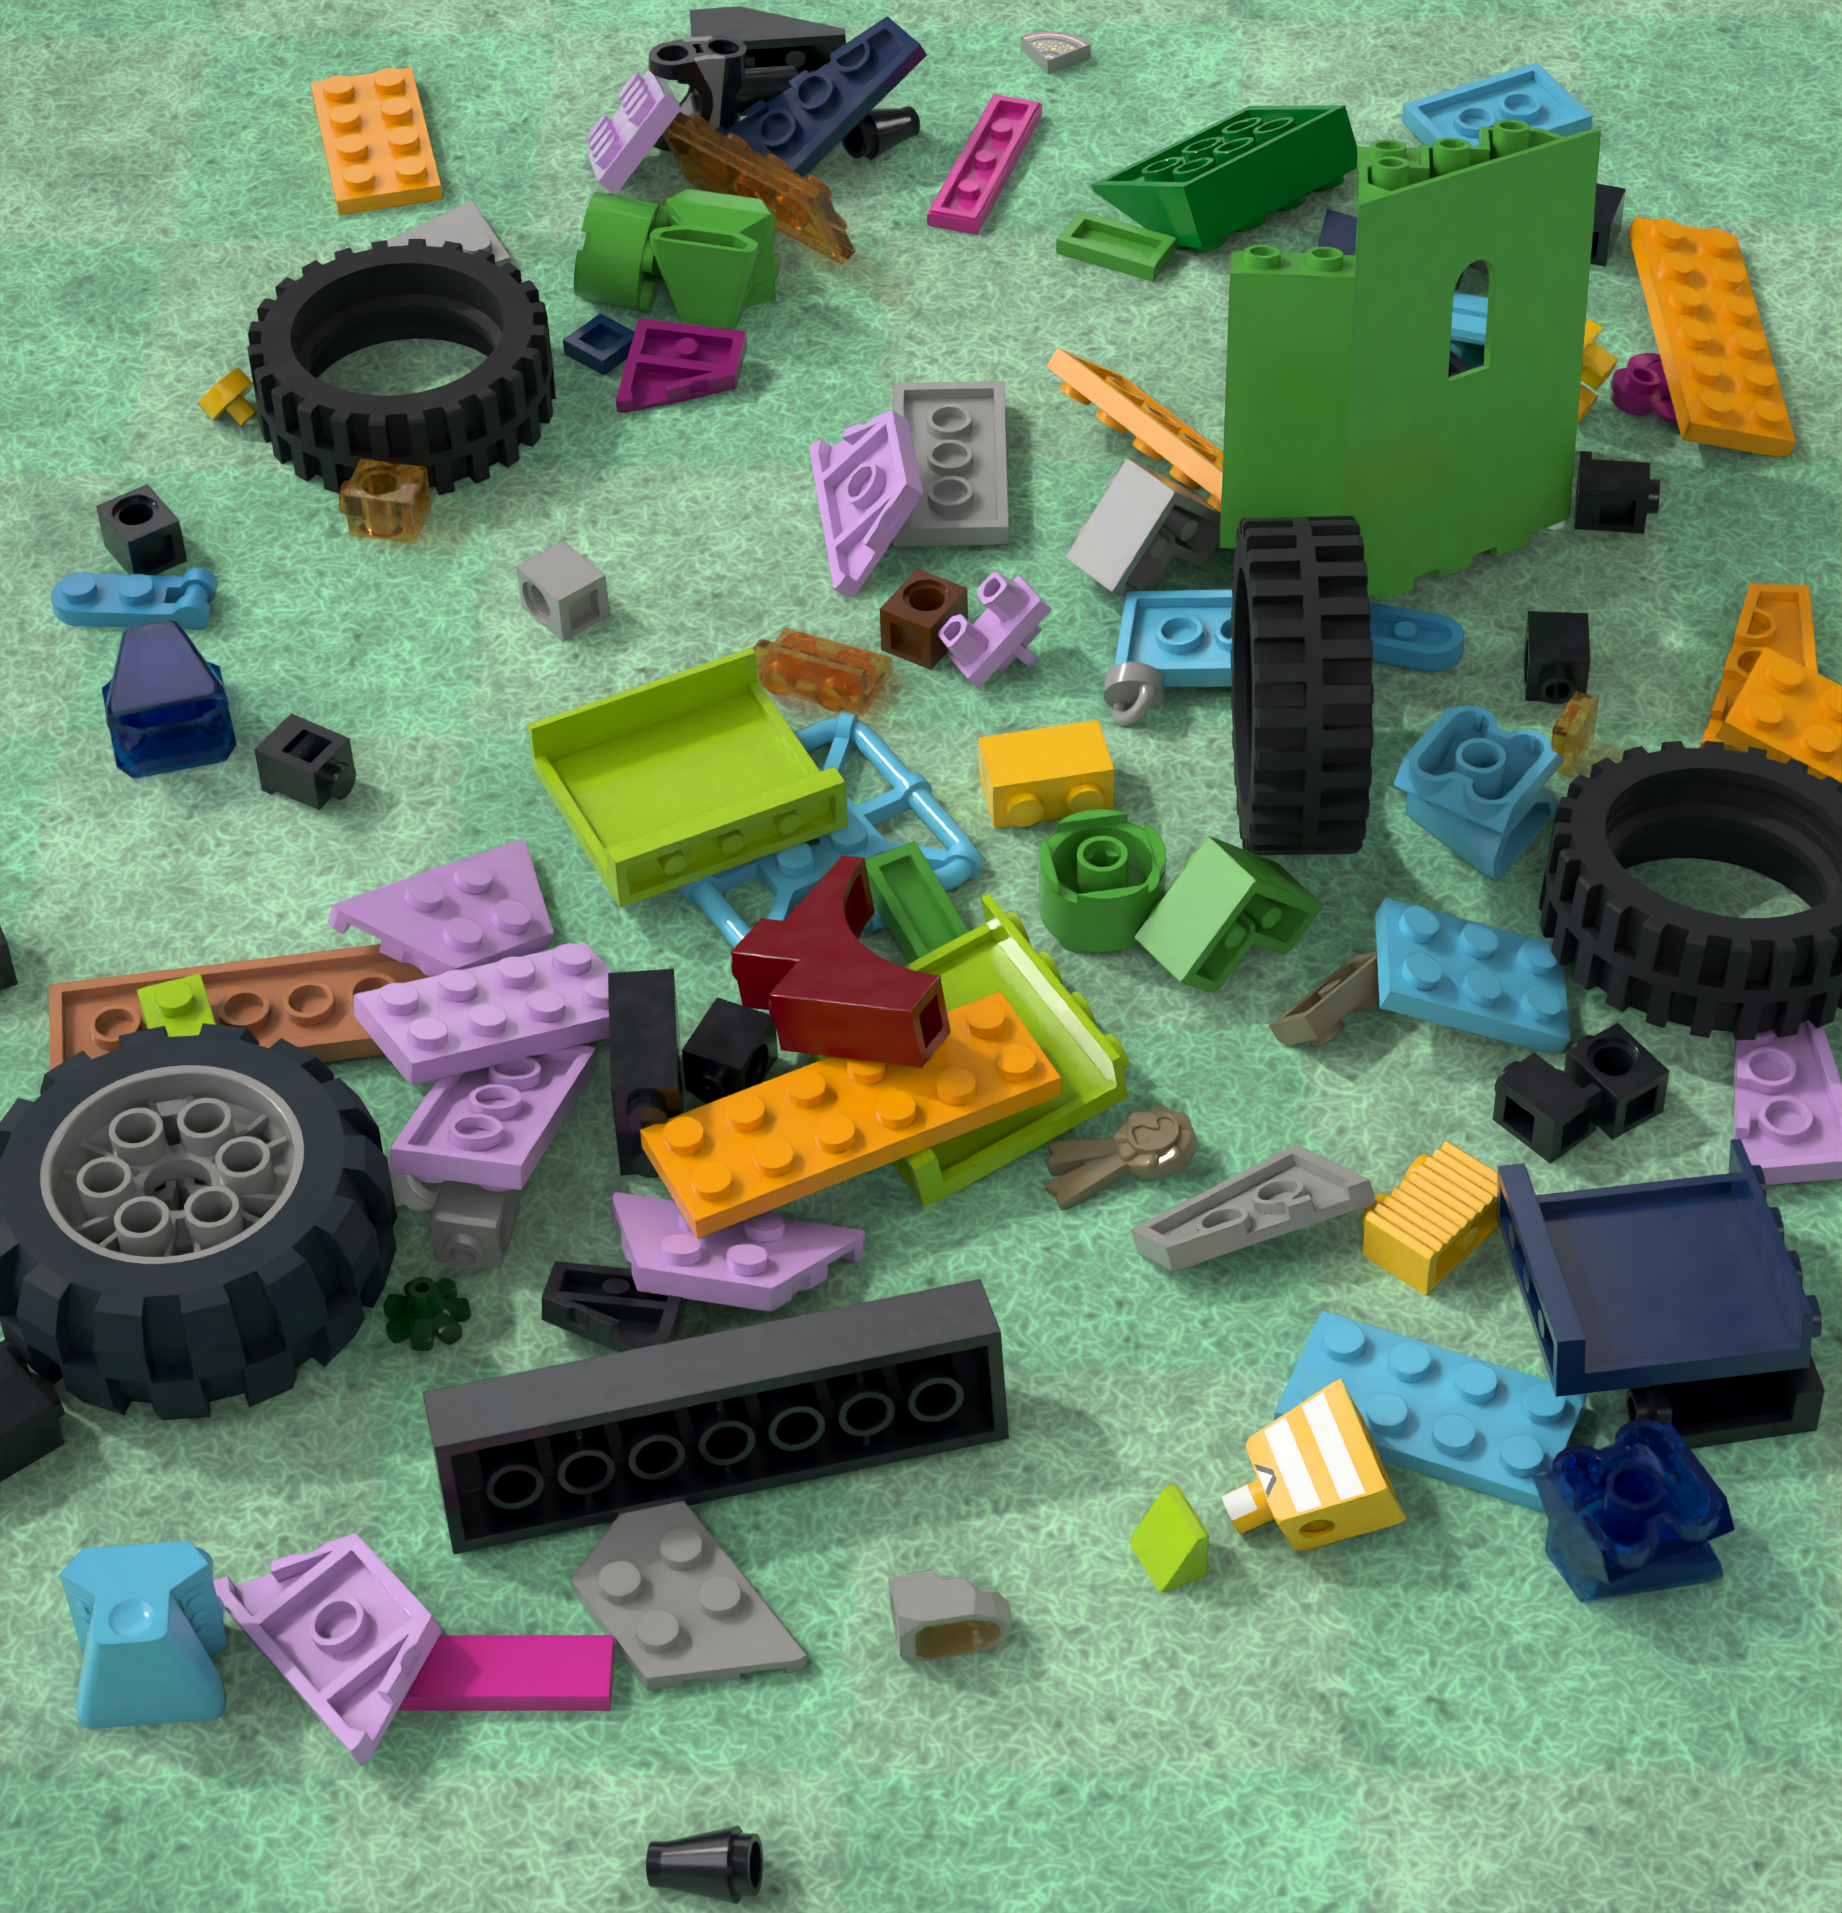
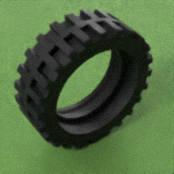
M409 239L408 245L388 247L387 240L371 242L372 249L353 253L349 247L336 251L334 253L335 260L322 265L315 260L303 266V276L296 281L288 277L275 287L277 299L265 298L257 308L259 321H252L248 330L250 345L247 347L262 435L266 443L272 442L274 457L281 464L293 460L295 475L306 482L315 475L323 477L325 490L340 494L345 486L359 488L360 498L377 500L379 491H398L399 500L416 499L415 490L436 487L438 495L455 492V481L470 477L475 484H478L490 478L489 467L497 462L507 468L520 460L518 446L522 443L534 447L541 438L540 423L549 424L553 415L552 399H556L545 303L540 302L539 291L532 281L522 282L521 271L509 262L498 267L495 264L494 254L479 249L474 254L465 253L461 243L445 241L442 247L426 246V239ZM434 339L454 342L477 350L488 357L477 368L453 382L431 390L405 395L381 396L359 394L333 387L317 379L327 368L351 353L369 346L396 340Z
M1353 516L1243 518L1239 522V528L1236 533V547L1234 548L1231 610L1232 746L1234 750V782L1237 793L1236 805L1237 815H1239V833L1242 839V847L1244 850L1260 856L1356 854L1363 847V840L1367 831L1366 819L1369 817L1370 809L1369 787L1372 784L1371 751L1374 731L1372 726L1374 684H1372L1373 644L1370 632L1371 606L1367 589V564L1364 562V542L1360 536L1359 523Z
M1682 741L1663 742L1661 751L1650 753L1642 746L1625 750L1622 762L1615 763L1607 757L1593 764L1590 778L1578 775L1569 784L1567 797L1560 798L1556 809L1539 901V909L1542 911L1540 919L1542 934L1545 938H1553L1551 953L1560 965L1574 963L1576 967L1573 979L1587 991L1597 986L1607 993L1606 1003L1621 1012H1624L1629 1006L1647 1014L1646 1023L1665 1028L1668 1021L1691 1027L1690 1035L1710 1038L1711 1030L1733 1032L1735 1040H1755L1757 1031L1773 1030L1776 1036L1781 1038L1797 1035L1800 1023L1807 1020L1816 1028L1833 1022L1837 1007L1842 1009V783L1831 776L1820 780L1807 773L1809 767L1807 764L1792 758L1787 764L1766 758L1767 750L1750 746L1748 753L1724 750V742L1705 741L1703 748H1685ZM1672 858H1696L1725 862L1753 870L1781 883L1801 897L1811 909L1771 918H1739L1711 914L1666 899L1641 884L1625 869L1649 861Z

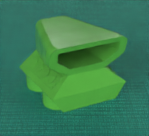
M686 189L666 199L668 227L656 228L650 233V246L682 324L735 330L746 307L776 299L775 280L780 267L778 260L773 255L772 237L776 231L777 222L775 215L766 207L762 199Z

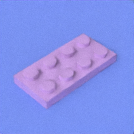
M649 70L643 78L637 73L631 77L618 96V99L622 101L620 108L611 119L603 115L586 137V141L590 143L586 152L597 181L614 195L621 189L682 109L667 81L655 76Z
M586 942L562 944L555 949L520 957H505L494 963L463 970H448L437 976L406 983H390L379 989L354 994L353 1016L410 1085H415L610 1038L608 973L613 972Z
M577 1045L438 1079L390 1147V1172L413 1175L416 1179L427 1183L450 1180L479 1184L481 1188L494 1192L511 1189L522 1190L595 1073L596 1047Z

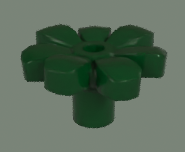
M428 1277L415 1278L404 1285L405 1296L389 1294L383 1304L384 1315L387 1319H390L386 1324L388 1338L394 1344L401 1343L410 1338L411 1348L415 1351H430L433 1349L434 1336L445 1344H454L463 1335L462 1327L458 1322L467 1321L471 1317L468 1299L456 1298V1284L448 1278H441L436 1282Z

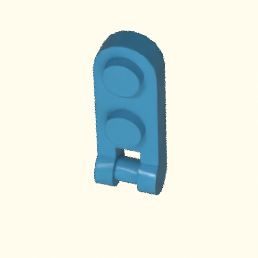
M202 568L190 569L184 576L77 572L66 576L54 586L51 591V601L54 614L58 620L67 625L204 630L210 616V606L208 603H211L215 597L218 581L212 572Z
M1370 602L1373 662L1438 672L1450 669L1463 658L1464 631L1461 625L1453 618Z

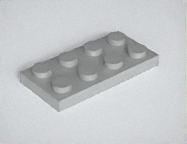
M1005 381L893 383V411L909 421L923 489V496L893 539L894 547L1009 544Z

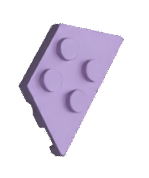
M893 410L874 417L867 424H856L844 429L842 439L845 441L831 446L820 439L809 447L833 588L845 597L857 595L923 496L909 421Z
M522 839L332 905L328 924L342 934L353 925L381 939L379 952L401 963L412 964L429 977L440 975L448 970H463L498 962L505 957H520L542 952L549 947L554 933L527 844Z
M614 1192L612 1195V1223L614 1226H620L622 1232L621 1247L626 1260L632 1263L631 1273L637 1291L772 1312L791 1301L793 1295L797 1292L809 1290L827 1280L828 1264L841 1257L854 1264L862 1258L864 1252V1230L787 1219L771 1211L697 1239L675 1201Z
M356 1533L324 1543L320 1548L310 1553H294L270 1561L271 1574L238 1585H234L229 1576L215 1580L213 1583L216 1595L224 1603V1610L357 1763L363 1766L372 1757L442 1632L432 1614Z

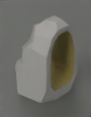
M923 1570L888 1578L893 1625L899 1656L902 1658L922 1662L981 1653L994 1648L1007 1639L1013 1627L1009 1602L995 1589L976 1587L961 1577H939L932 1570Z

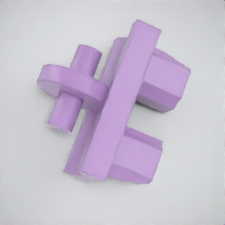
M992 572L979 586L977 594L980 601L987 607L986 611L974 624L961 614L952 616L938 631V636L949 650L946 654L966 678L978 688L996 670L1003 673L1016 658L1020 659L1030 668L1039 659L1028 645L1042 631L1038 624L1052 609L1033 590L1032 586L1019 575L1012 580L998 572Z

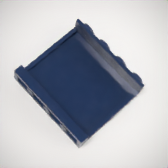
M1741 1139L1730 1140L1729 1173L1560 1193L1536 1195L1525 1163L1498 1166L1497 1222L1556 1397L1810 1368L1812 1338L1820 1337L1822 1332L1819 1303L1815 1295H1806L1804 1292L1799 1255L1796 1250L1787 1251L1784 1244V1225L1778 1207L1768 1206L1766 1201V1182L1762 1167L1759 1164L1751 1165Z

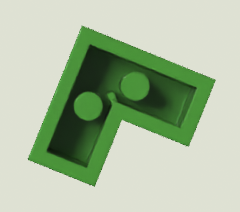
M1208 836L1203 844L1188 857L1184 870L1165 896L1158 900L1150 909L1146 922L1134 938L1180 983L1213 993L1221 988L1252 944L1283 955L1290 952L1324 905L1279 863Z

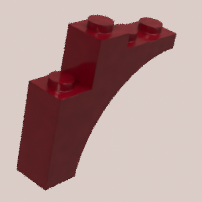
M841 856L784 921L761 918L731 951V971L738 983L742 1006L769 1010L771 1020L776 1025L782 1051L922 1068L951 1033L940 975L926 974L891 963L874 954L859 941L865 925L875 913L865 858Z

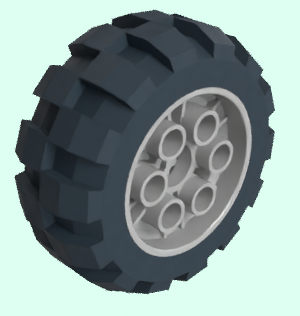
M206 1023L202 1024L199 1035L169 1037L165 1026L120 1035L119 1049L91 1059L84 1051H81L45 1073L40 1089L41 1096L34 1102L17 1098L0 1122V1323L4 1338L14 1344L25 1362L36 1373L52 1384H56L63 1378L66 1391L82 1402L124 1416L131 1402L136 1401L152 1403L153 1410L162 1420L211 1417L209 1402L241 1394L245 1395L250 1408L293 1389L297 1377L295 1368L310 1358H313L325 1367L356 1336L365 1319L362 1306L373 1308L385 1287L397 1249L393 1232L397 1211L388 1158L383 1154L379 1127L360 1097L340 1078L334 1079L333 1072L316 1056L282 1038L270 1048L259 1045V1041L248 1028ZM195 1181H205L206 1184L200 1186L195 1184Z

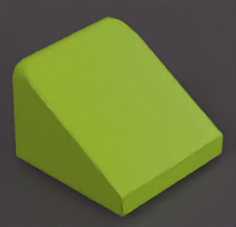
M1175 1483L1168 1485L1159 1494L1129 1541V1544L1159 1592H1167L1205 1577L1206 1572H1208L1209 1533L1180 1487H1176Z

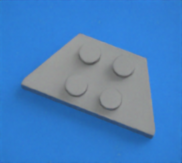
M684 1501L619 1514L571 1578L572 1592L605 1635H614L616 1650L647 1691L682 1687L693 1680H705L714 1683L740 1679V1673L784 1668L785 1674L800 1672L808 1667L807 1654Z

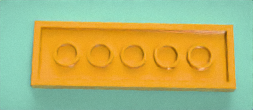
M1636 216L1628 235L1682 440L1773 457L1789 456L1796 443V439L1737 236L1717 228L1705 230L1679 225L1669 219L1653 220Z
M1058 347L1046 367L1064 380L1060 389L1084 405L1089 406L1090 402H1093L1100 408L1096 414L1099 420L1120 433H1125L1128 429L1136 436L1132 443L1134 447L1156 461L1161 462L1163 458L1167 459L1173 464L1169 473L1174 478L1194 490H1199L1202 486L1211 493L1207 503L1221 512L1223 451L1124 375Z
M999 991L947 1011L951 1033L922 1068L828 1057L669 1118L667 1123L654 1124L640 1130L643 1150L694 1235L699 1239L1061 1096V1076L1002 992Z

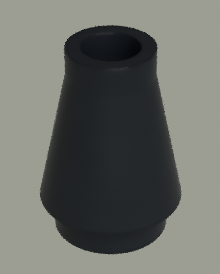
M911 106L872 109L842 139L843 146L853 158L867 157L869 160H873L907 138L918 135L920 131L919 116Z
M737 1825L669 1841H651L646 1855L648 1884L651 1888H670L738 1904L741 1901V1896H756L761 1888L763 1849L760 1837L757 1833H743L741 1827Z

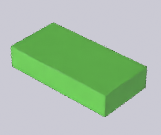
M1079 210L1056 239V254L1154 282L1176 253L1175 237Z
M916 841L865 859L873 903L909 964L969 932Z

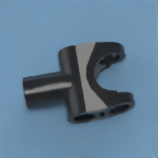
M728 36L690 37L658 44L649 52V71L659 78L677 80L680 84H688L689 88L686 96L679 103L682 108L653 147L664 151L682 153L721 152L712 144L707 135L721 125L727 130L741 121V116H747L744 110L759 100L763 99L765 103H768L792 86L789 81L798 75L794 66L745 69L746 45L742 41Z

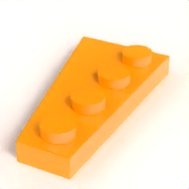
M1749 584L1735 630L1732 648L1726 659L1721 684L1712 705L1710 720L1707 729H1705L1700 748L1704 747L1705 741L1724 742L1716 738V735L1765 646L1818 673L1810 585ZM1724 742V750L1745 753Z

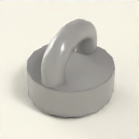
M1126 662L1110 668L1105 674L1104 700L1112 707V717L1115 723L1125 727L1139 721L1148 709L1157 708L1163 701L1164 677L1160 671L1151 665L1140 662Z

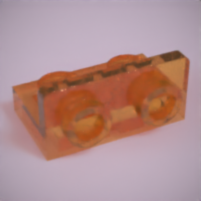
M785 627L775 642L759 639L753 648L756 652L758 682L770 693L776 696L788 695L820 704L829 711H845L862 717L865 716L893 672L892 657Z

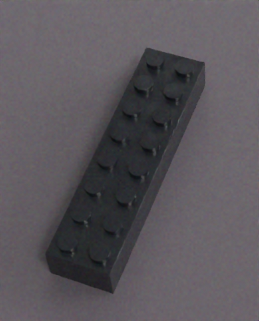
M981 1279L423 1392L440 1493L453 1555L615 1521L619 1514L681 1501H684L689 1506L1009 1439L1001 1330Z

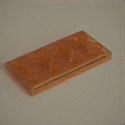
M679 112L662 134L689 183L707 192L762 199L766 207L775 215L777 222L776 230L841 265L855 253L845 231L847 224L835 211L830 201L832 193L817 177L808 174L804 178L791 171L788 165L777 156L768 154L764 157L753 151L739 136L733 133L725 136L715 131L704 118L695 113L687 116Z

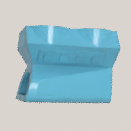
M1448 706L1404 756L1394 786L1407 791L1406 815L1483 875L1499 881L1556 813L1557 803L1555 794L1543 786L1562 765L1564 759L1557 752L1552 751L1551 742L1540 732L1530 729H1517L1508 732L1497 727L1496 718L1484 708L1477 706L1453 708Z
M190 1541L82 1548L60 1573L84 1656L76 1706L79 1723L85 1728L96 1729L206 1721L220 1717L226 1708V1693L220 1674L210 1658L228 1647L229 1644L223 1624L224 1603L216 1595L213 1583V1559L210 1554L201 1548L194 1547Z

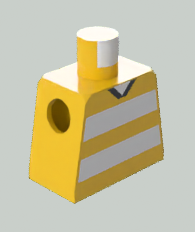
M1341 1379L1329 1384L1250 1436L1245 1446L1258 1479L1222 1495L1227 1513L1240 1535L1275 1519L1277 1525L1296 1551L1314 1549L1397 1525L1407 1520L1362 1412Z

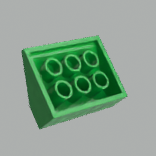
M1345 105L1248 106L1091 185L1096 194L1145 229L1175 237L1176 247H1193L1196 253H1203L1225 244L1224 236L1234 231L1245 232L1263 225L1266 222L1264 216L1273 211H1287L1304 204V195L1314 190L1325 191L1345 182L1343 175L1357 169V144Z

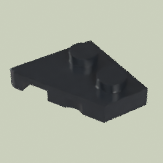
M555 1261L542 1294L541 1320L615 1351L622 1352L675 1341L688 1299L637 1291L631 1269Z

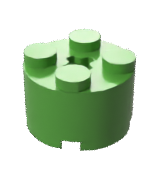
M595 192L589 202L581 232H586L583 250L577 249L574 268L575 295L594 302L650 313L657 294V282L652 281L653 277H663L651 249L649 235L656 228L668 227L667 205L617 194L614 195L612 193Z
M1095 809L1067 816L1057 823L1056 833L1048 840H1046V836L1044 837L1039 848V912L1043 924L1059 940L1060 945L1064 949L1074 953L1086 951L1115 952L1140 944L1134 938L1146 922L1148 913L1153 905L1165 896L1166 848L1163 839L1156 829L1146 822L1145 829L1127 822V813L1116 810Z

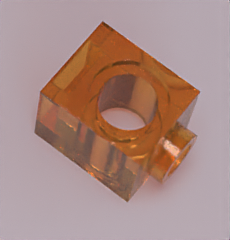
M360 459L351 480L343 482L339 494V510L341 514L347 516L349 536L415 544L432 509L427 469L423 466Z

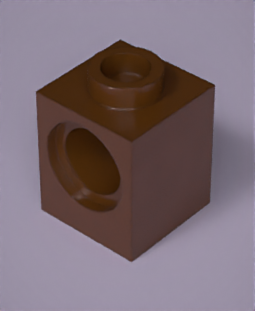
M917 568L879 609L881 650L932 670L949 651L938 636V631L952 616L961 614L968 620L967 588Z

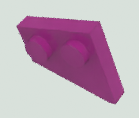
M639 318L616 397L617 412L627 413L736 389L748 346L746 332Z

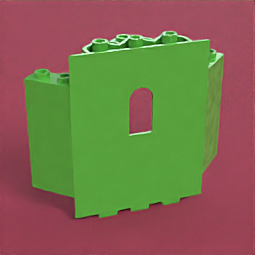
M1501 120L1495 122L1493 127H1480L1478 146H1470L1471 144L1468 141L1458 138L1438 139L1432 145H1420V148H1407L1405 143L1396 140L1374 141L1370 144V147L1357 146V233L1355 255H1343L1341 250L1332 247H1314L1307 250L1306 254L1281 253L1279 248L1270 245L1249 246L1244 249V252L1231 251L1220 548L1234 549L1236 547V533L1239 528V522L1243 518L1353 516L1359 523L1360 536L1364 542V562L1367 564L1368 596L1374 594V599L1381 602L1414 589L1416 577L1433 571V577L1437 579L1444 578L1472 567L1473 556L1491 549L1490 555L1495 557L1529 545L1531 533L1570 518L1601 130H1587L1564 137L1541 128H1530V125L1523 121ZM1482 260L1489 270L1484 365L1448 377L1455 286L1461 273L1468 265Z

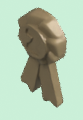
M1163 1105L1154 1106L1152 1110L1131 1113L1128 1116L1127 1122L1115 1133V1138L1054 1140L1047 1142L1050 1157L1047 1160L1049 1173L1059 1177L1048 1181L1045 1184L1046 1190L1049 1194L1057 1197L1058 1206L1062 1211L1074 1207L1128 1173L1153 1180L1182 1171L1189 1164L1198 1149V1141L1189 1117L1185 1113L1176 1112Z

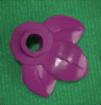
M1643 353L1635 355L1628 360L1626 368H1621L1614 372L1610 386L1612 389L1611 400L1616 407L1635 416H1646L1654 412L1661 419L1678 424L1660 354Z

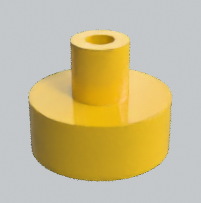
M238 367L218 381L201 398L198 405L213 421H216L228 412L242 426L257 413L253 406L244 398L254 387L253 382Z

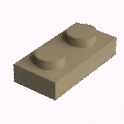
M1377 951L1352 957L1271 1023L1269 1027L1277 1040L1285 1046L1307 1041L1311 1047L1322 1045L1337 1036L1345 1028L1341 1020L1351 1011L1359 1012L1378 1002Z

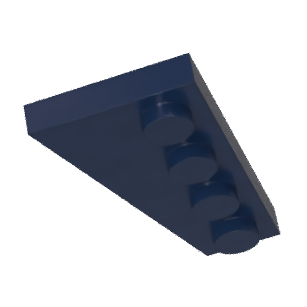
M888 16L832 52L829 63L815 72L808 73L807 70L803 71L789 81L792 86L768 103H765L763 99L759 100L744 110L747 117L727 130L721 125L709 133L707 137L719 151L776 201L783 199L927 56L921 44Z

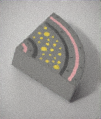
M1042 31L1021 36V51L1047 74L1091 59V44L1072 34Z

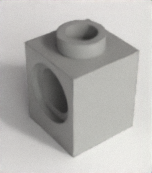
M561 541L516 566L521 607L562 642L610 616L606 575L566 542Z
M450 1180L443 1181L429 1219L436 1260L448 1262L461 1269H474L479 1266L502 1268L521 1208L518 1190L511 1189L494 1192L481 1188L479 1184Z

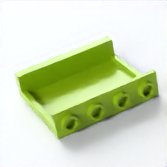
M752 647L527 724L533 770L619 908L848 827L845 780L836 767L823 771L818 769L758 682L756 652Z
M989 893L980 897L986 923L904 966V968L926 974L940 975L947 1011L1001 991L1061 1076V1096L891 1162L923 1207L956 1193L1128 1098L1123 1070L1129 1067V1060L1117 1037L1111 1032L1106 1035L1100 1032L1095 1025L1093 1012L1082 994L1078 991L1070 994L1062 985L1061 974L1052 957L1045 950L1037 953L1029 944L1028 933L1018 915L1012 910L1004 913ZM811 1054L816 1062L830 1057Z

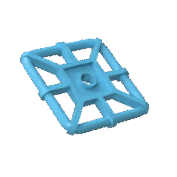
M841 712L838 718L819 721L794 732L807 753L832 743L823 770L836 767L841 776L854 744L894 790L857 806L846 795L848 827L817 837V845L810 847L807 843L803 842L680 886L679 890L688 903L700 906L731 946L735 948L751 929L721 894L722 892L759 877L775 897L767 919L784 921L793 911L794 906L805 898L841 856L867 859L904 845V843L886 841L873 825L912 809L947 849L919 846L945 892L957 888L968 879L974 880L979 875L983 858L981 853L975 848L970 837L931 795V784L920 773H912L873 729L865 723L858 721L857 714ZM875 905V913L864 927L870 933L886 926Z

